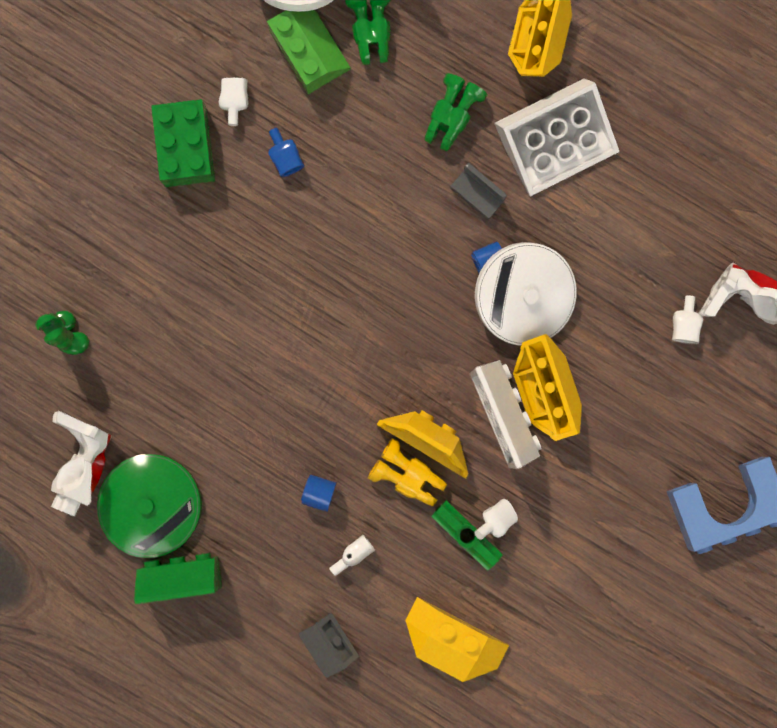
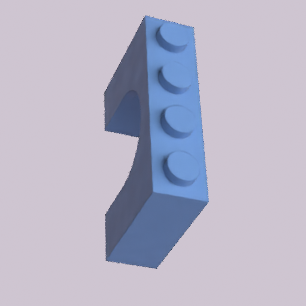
M760 457L738 465L748 491L749 502L742 517L729 524H721L710 516L697 483H688L666 491L688 550L697 551L698 554L711 551L713 549L712 545L721 542L722 545H727L737 541L736 537L746 534V536H752L760 533L761 527L770 525L771 528L777 527V474L770 457Z

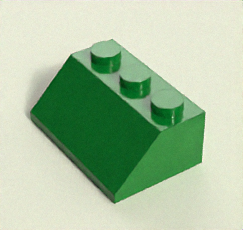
M202 553L195 555L196 559L186 561L185 556L170 558V563L160 564L159 560L144 562V567L136 570L135 604L217 592L222 588L219 557H211V553Z

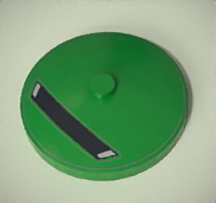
M157 454L134 456L117 465L105 478L97 500L98 519L107 538L123 552L142 558L163 556L180 548L196 530L202 510L200 490L192 474L176 460Z

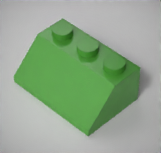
M285 10L267 21L271 35L308 94L351 69L315 10L304 12Z

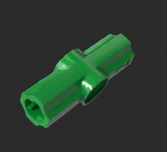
M447 500L431 515L487 571L502 557L503 554L485 537L481 540L476 537V527ZM463 529H472L474 536L471 541L463 542L460 540V533Z

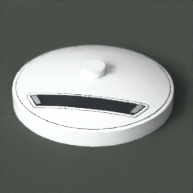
M515 243L497 251L481 269L475 286V305L485 327L496 337L515 345H522V342L547 334L550 338L556 335L568 322L576 302V282L569 264L553 249L537 243Z

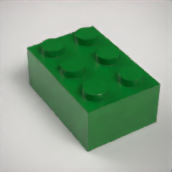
M203 100L151 105L161 183L165 187L215 181L207 108Z

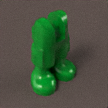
M345 0V4L354 11L357 18L352 28L354 40L358 45L363 65H370L368 45L378 44L380 64L388 62V41L390 40L391 33L390 22L384 18V10L391 0H370L372 21H368L367 0Z
M447 73L443 78L446 94L443 100H437L431 112V121L424 141L432 144L439 130L445 132L446 135L443 137L440 149L444 151L450 149L459 133L465 129L471 118L467 112L474 102H484L488 95L486 91L476 84L468 82L460 103L454 108L453 103L466 82L463 78Z
M68 311L44 314L36 321L37 330L44 331L46 334L44 341L48 345L57 347L64 353L78 355L85 352L89 346L87 335L82 332H71L76 324V318Z

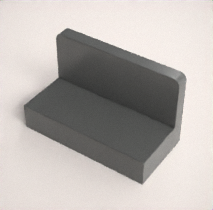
M470 163L466 164L464 171L450 186L451 190L487 220L492 217L507 197L500 188Z
M332 612L299 633V637L326 678L344 670L359 657Z

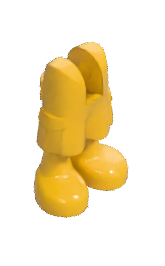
M392 438L385 447L381 458L397 465L405 473L401 475L383 461L378 460L369 473L368 479L372 482L380 480L393 482L397 492L406 497L415 498L427 505L434 506L438 500L429 492L423 491L422 487L427 481L433 487L444 491L447 486L446 482L416 457L408 460L403 456L400 451L399 441Z

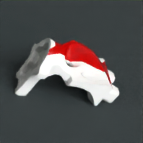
M731 263L713 285L710 295L699 312L702 316L714 317L721 306L737 293L741 295L740 298L753 308L755 314L766 323L777 324V281L758 271L745 270L735 263Z
M58 411L54 413L52 422L69 430L79 442L80 449L78 455L74 454L71 460L58 471L51 487V491L57 493L51 507L75 517L80 504L88 506L91 502V494L100 480L106 460L105 450L112 436L97 427L88 425Z

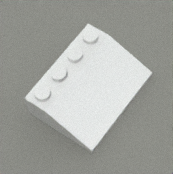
M582 79L494 123L502 144L529 196L620 152L596 84L587 79Z
M499 360L475 368L470 373V376L508 467L518 469L540 457L538 452L542 449L536 435L532 436L528 427L531 426V421L527 412H522L518 403L522 401L516 388L512 389L508 379L512 377L506 364L502 365Z

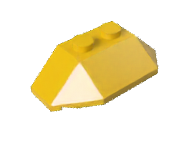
M524 0L520 5L508 55L521 76L544 77L561 63L572 18L570 0Z
M547 334L522 342L513 375L531 424L549 435L554 441L579 434L582 404L566 356Z
M421 410L420 414L414 411L378 421L377 426L463 478H467L468 470L460 438L455 436L457 431L446 424H443L442 427L433 423L435 418Z
M419 597L416 598L405 619L416 657L462 682L498 669L509 647L507 643Z

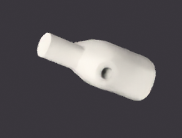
M221 79L219 106L222 110L228 111L229 126H238V111L248 107L247 79Z
M685 296L684 310L674 313L672 341L699 344L703 316L694 312L695 296Z
M501 499L497 504L486 509L483 512L485 524L475 531V535L480 540L490 532L497 538L503 536L518 521L517 514L510 502L506 499Z
M362 535L347 546L343 553V558L329 569L336 576L348 566L359 564L374 552L375 549L365 535Z

